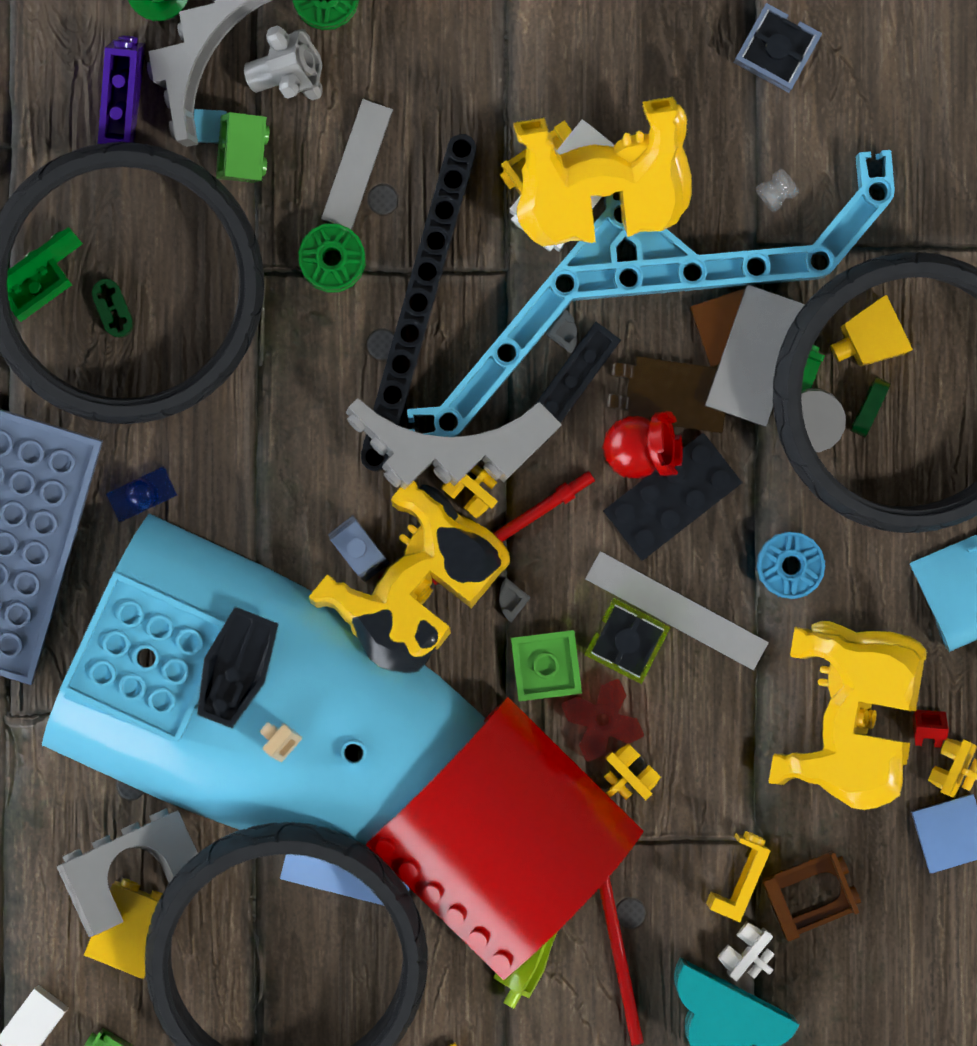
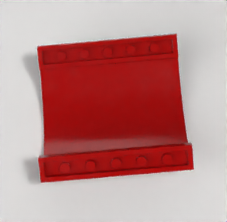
M509 697L484 719V725L450 762L365 844L386 862L397 876L503 980L535 954L578 912L620 865L644 832Z

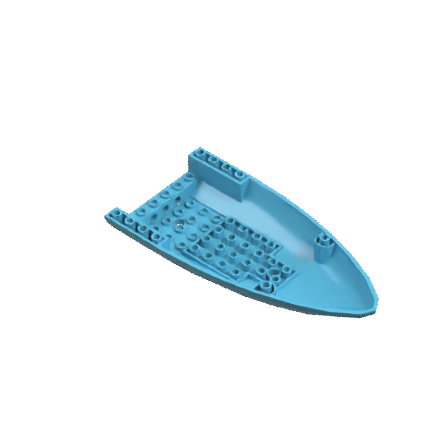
M148 514L133 536L116 570L113 572L64 678L46 726L42 746L153 797L238 830L268 823H305L343 833L349 838L365 845L374 834L395 817L450 762L484 725L485 717L439 675L425 665L419 672L413 673L394 672L377 666L369 659L358 638L353 635L351 626L334 608L327 606L316 608L310 603L309 595L312 591L265 566L154 515ZM234 607H238L279 623L266 682L234 728L231 729L197 716L204 657ZM144 648L151 649L155 654L156 659L151 667H143L138 662V653ZM267 722L278 729L285 724L303 737L282 763L270 757L262 749L269 740L259 731ZM350 744H358L363 750L362 759L357 762L348 760L345 755L346 747Z

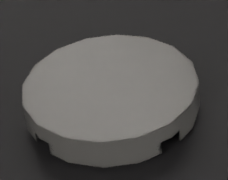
M822 389L803 390L801 402L806 431L815 452H822L834 446L841 439L845 430L846 415L841 403L833 394Z

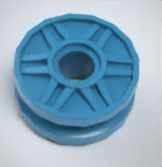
M785 532L774 535L764 543L758 553L756 568L760 581L768 591L781 598L796 599L807 596L818 587L824 577L825 560L822 550L813 539L802 533ZM794 556L799 561V569L796 573L790 575L783 571L782 562L786 557Z

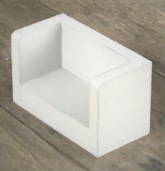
M38 985L0 1034V1044L2 1046H41L69 1007Z

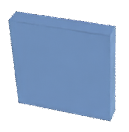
M971 793L911 811L930 874L977 860V804L974 794Z

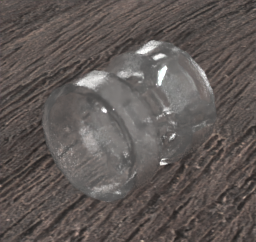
M782 168L772 174L771 181L762 182L755 187L761 200L773 213L782 207L786 198L793 199L800 193L796 184Z

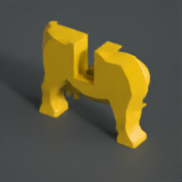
M674 97L643 102V110L651 126L649 134L637 131L636 135L630 136L629 133H625L623 139L617 141L614 146L593 144L558 154L554 148L551 134L548 133L545 118L513 123L518 141L527 146L526 163L521 170L523 174L522 194L516 209L518 221L527 235L541 246L558 245L570 241L596 242L591 196L605 197L612 195L614 192H619L622 223L627 237L639 232L663 231L675 225L690 204L692 179L683 148L687 118L682 107L676 104Z
M831 621L814 623L811 626V630L795 627L790 656L801 659L821 657L830 662L829 667H820V672L828 674V679L818 680L820 686L828 687L831 695L830 702L823 715V750L806 754H774L769 783L784 785L791 779L799 778L808 783L820 785L825 791L851 808L862 810L883 806L899 797L903 783V765H907L910 743L864 734H867L868 728L873 729L876 722V710L871 709L872 704L916 711L924 660H926L927 653L924 646L910 636L887 631L855 632Z

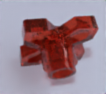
M614 679L601 685L596 705L579 696L561 704L568 722L587 726L579 742V747L587 762L605 754L609 736L626 744L644 737L637 718L618 714L627 696L619 679ZM599 714H606L609 720L606 725L600 726L597 724L596 718Z

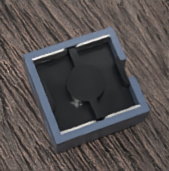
M766 3L734 63L790 93L822 33L802 22H799L798 25L787 20L788 14Z

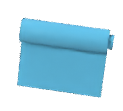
M977 534L910 563V567L936 619L940 637L949 652L977 640Z

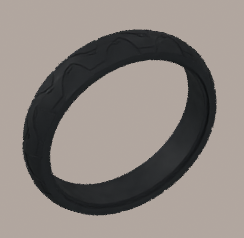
M112 142L86 146L59 156L39 168L20 184L1 209L0 353L21 381L53 406L78 417L112 424H135L160 420L180 413L212 394L229 378L247 353L260 321L264 299V270L260 247L245 212L234 196L217 178L194 161L167 149L140 143ZM128 167L149 170L168 176L191 189L208 204L223 224L231 240L238 265L239 293L236 312L226 338L217 352L205 366L184 382L160 393L143 397L112 398L95 395L71 386L53 375L36 359L24 343L15 325L8 299L7 275L10 254L17 234L30 212L45 196L64 182L79 175L105 168Z
M903 252L872 258L854 265L827 282L807 301L792 322L780 347L773 379V409L779 439L788 460L803 483L819 500L847 519L861 525L896 533H921L951 527L977 516V481L951 497L926 505L891 506L861 498L838 482L819 459L806 431L801 402L804 369L816 338L830 318L843 305L860 293L879 284L897 279L931 278L960 288L977 300V267L945 255L926 252Z
M284 822L256 825L233 832L205 847L181 868L166 887L156 905L146 937L145 975L155 1013L164 1031L175 1046H223L199 1026L181 999L174 980L171 962L173 933L182 913L193 897L217 875L251 859L290 854L321 859L350 872L375 893L390 914L397 929L403 955L398 987L390 1005L377 1024L351 1046H397L415 1018L424 993L428 969V947L423 923L416 904L404 883L386 862L359 841L332 829L312 824Z

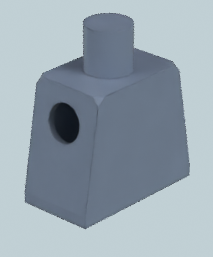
M354 515L328 534L331 542L364 582L390 563Z

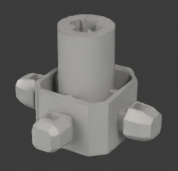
M279 26L269 28L267 31V41L270 45L268 56L247 62L244 65V75L250 89L257 93L279 85V90L285 98L294 97L299 92H302L310 100L320 98L323 89L319 80L323 65L320 54L310 41V37L305 29H299L291 34H287Z

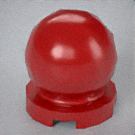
M665 411L656 412L651 420L640 416H628L617 420L606 432L602 446L606 462L613 472L622 477L635 479L650 476L655 470L661 476L677 475L678 472L675 466L682 465L683 446L681 435H675L672 423L677 422L674 414Z

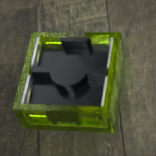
M612 598L601 621L605 622V625L600 634L594 633L584 655L642 684L671 627Z

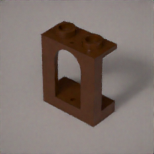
M831 850L761 879L784 937L788 942L799 938L801 933L850 913H860L857 904L861 903V899L854 885L848 886L844 875L848 874L849 870L842 855L837 857L835 852ZM827 872L837 877L841 889L840 894L834 901L792 918L781 892L782 888L819 873Z

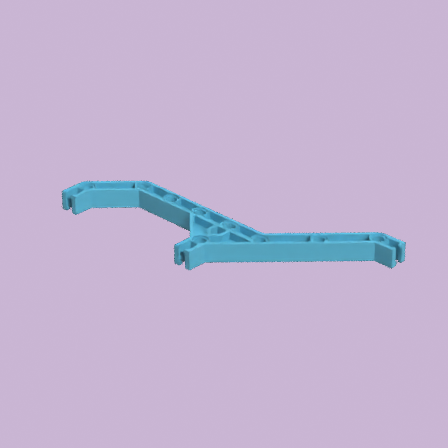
M882 150L879 154H875L876 160H882V177L874 178L869 177L866 160L871 158V152H859L857 154L856 167L859 190L812 245L697 255L668 229L639 232L627 237L623 223L616 221L614 218V211L621 207L620 200H614L613 194L605 196V211L594 223L596 242L587 243L579 241L444 403L439 407L407 409L409 423L414 422V416L435 417V431L423 434L442 437H457L572 301L825 278L836 268L893 199L895 187L891 150ZM879 185L882 187L885 193L884 199L880 201L872 199L869 195L870 186ZM623 240L635 248L636 261L617 262L616 248ZM821 254L826 258L827 266L824 270H817L812 266V255ZM753 259L761 261L764 267L763 273L758 276L750 274L747 269L748 261ZM688 265L698 267L701 273L700 278L697 281L687 280L683 274L684 267ZM628 270L635 273L637 283L634 286L626 287L622 285L619 276L623 271ZM561 276H568L572 279L574 287L569 292H561L556 288V280ZM510 345L515 349L516 356L512 361L504 362L499 359L497 351L501 346ZM452 414L457 418L458 425L453 431H445L440 427L439 422L443 415Z

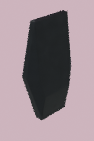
M234 607L204 657L197 716L231 729L234 728L266 682L279 623Z

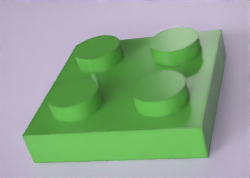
M574 630L511 638L518 701L582 694Z

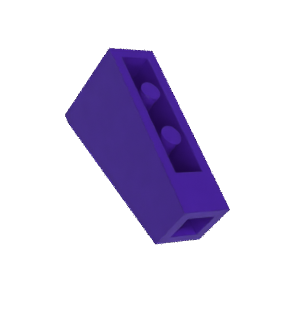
M120 35L118 39L113 40L105 47L98 144L112 142L135 143L146 43L138 42V37Z

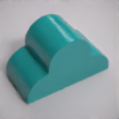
M682 957L679 958L674 970V984L682 1003L688 1009L685 1018V1034L690 1046H780L790 1040L797 1031L800 1024L793 1015Z

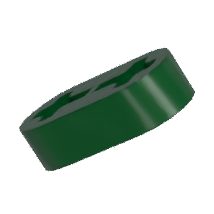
M102 279L98 281L92 289V297L104 328L113 337L124 338L132 332L134 321L120 286L113 280ZM105 285L109 289H115L116 293L111 295L114 306L109 307L106 299H99V294L103 293L102 287ZM116 310L120 318L127 319V323L123 325L124 330L122 332H119L117 328H111L110 324L115 322L112 311Z
M878 377L874 378L851 426V432L864 438L866 437L891 383Z

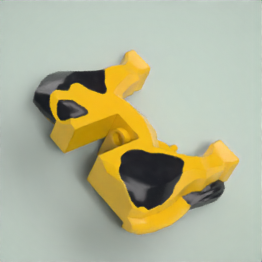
M415 481L405 490L400 487L391 498L392 506L398 511L415 516L420 526L416 528L412 524L408 525V531L413 534L411 538L405 534L399 536V539L407 545L404 551L405 556L386 569L372 595L352 589L344 582L337 583L329 575H326L309 595L310 603L316 608L327 606L334 608L351 626L353 635L358 638L372 662L380 668L401 673L419 672L428 662L434 650H437L451 634L450 627L422 605L433 592V589L430 588L433 583L432 578L468 607L472 608L510 563L509 551L503 542L492 532L473 520L458 514L448 499L437 488L424 484L418 488Z

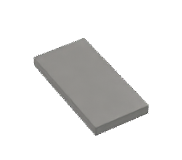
M751 285L746 286L705 406L766 427L773 408V379L780 347L792 322L805 304Z

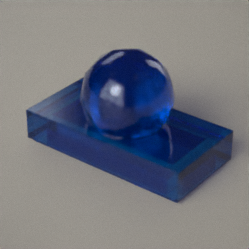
M164 466L106 493L119 523L178 496Z

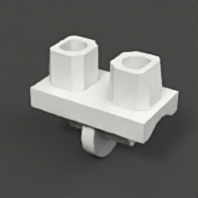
M746 921L736 934L748 944L740 955L730 945H727L718 955V959L728 969L727 973L736 982L752 962L755 964L747 973L754 979L762 969L769 975L774 970L767 964L775 955L771 950L767 948L761 957H758L773 936L764 927L760 930L757 926Z

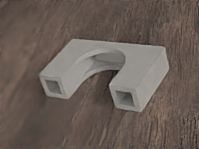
M167 808L150 815L151 822L140 827L139 823L135 822L120 829L122 836L111 840L108 835L92 842L94 849L82 854L81 849H78L63 856L64 863L56 867L88 937L95 936L124 922L111 895L107 881L109 867L113 859L121 851L127 848H138L149 852L160 863L169 883L181 868L198 854L178 810L169 813Z

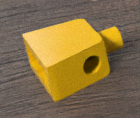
M887 295L843 324L841 330L845 338L830 345L837 362L854 355L860 367L904 355L913 350Z

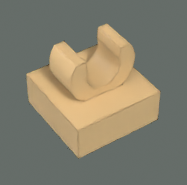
M267 722L259 731L269 740L262 749L270 757L281 763L303 739L294 729L285 724L278 729Z

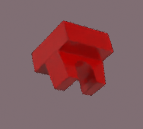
M918 709L914 711L913 729L915 746H922L923 739L927 738L933 739L934 747L941 748L943 741L947 740L949 730L946 712Z

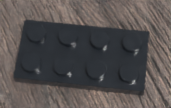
M704 432L683 448L682 465L675 466L678 472L677 475L661 476L655 470L650 476L644 478L603 510L604 514L641 561L743 483Z

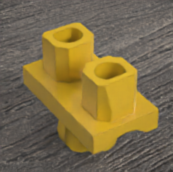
M476 465L470 471L476 476L475 480L466 474L455 486L448 482L447 484L444 483L441 489L455 499L462 489L467 487L475 495L463 508L473 517L478 518L489 507L493 509L498 503L493 496L480 486V483L483 482L492 490L498 482L484 469Z
M947 738L940 754L954 760L951 769L947 771L934 766L928 781L940 788L941 793L955 798L966 775L962 788L970 791L974 781L977 780V759L974 758L969 770L968 767L977 749V745L964 739L960 742Z
M629 743L619 748L615 753L611 750L605 756L606 760L622 775L618 779L609 771L604 776L612 785L606 793L609 797H612L618 792L627 800L633 794L625 786L628 782L647 800L652 795L650 790L655 787L661 776L650 765H647L637 776L634 775L628 767L640 757V754Z

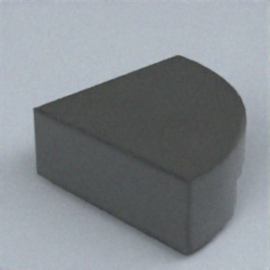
M565 309L546 333V336L572 354L577 343V326L572 315Z
M506 578L500 588L499 602L503 614L512 622L531 597Z

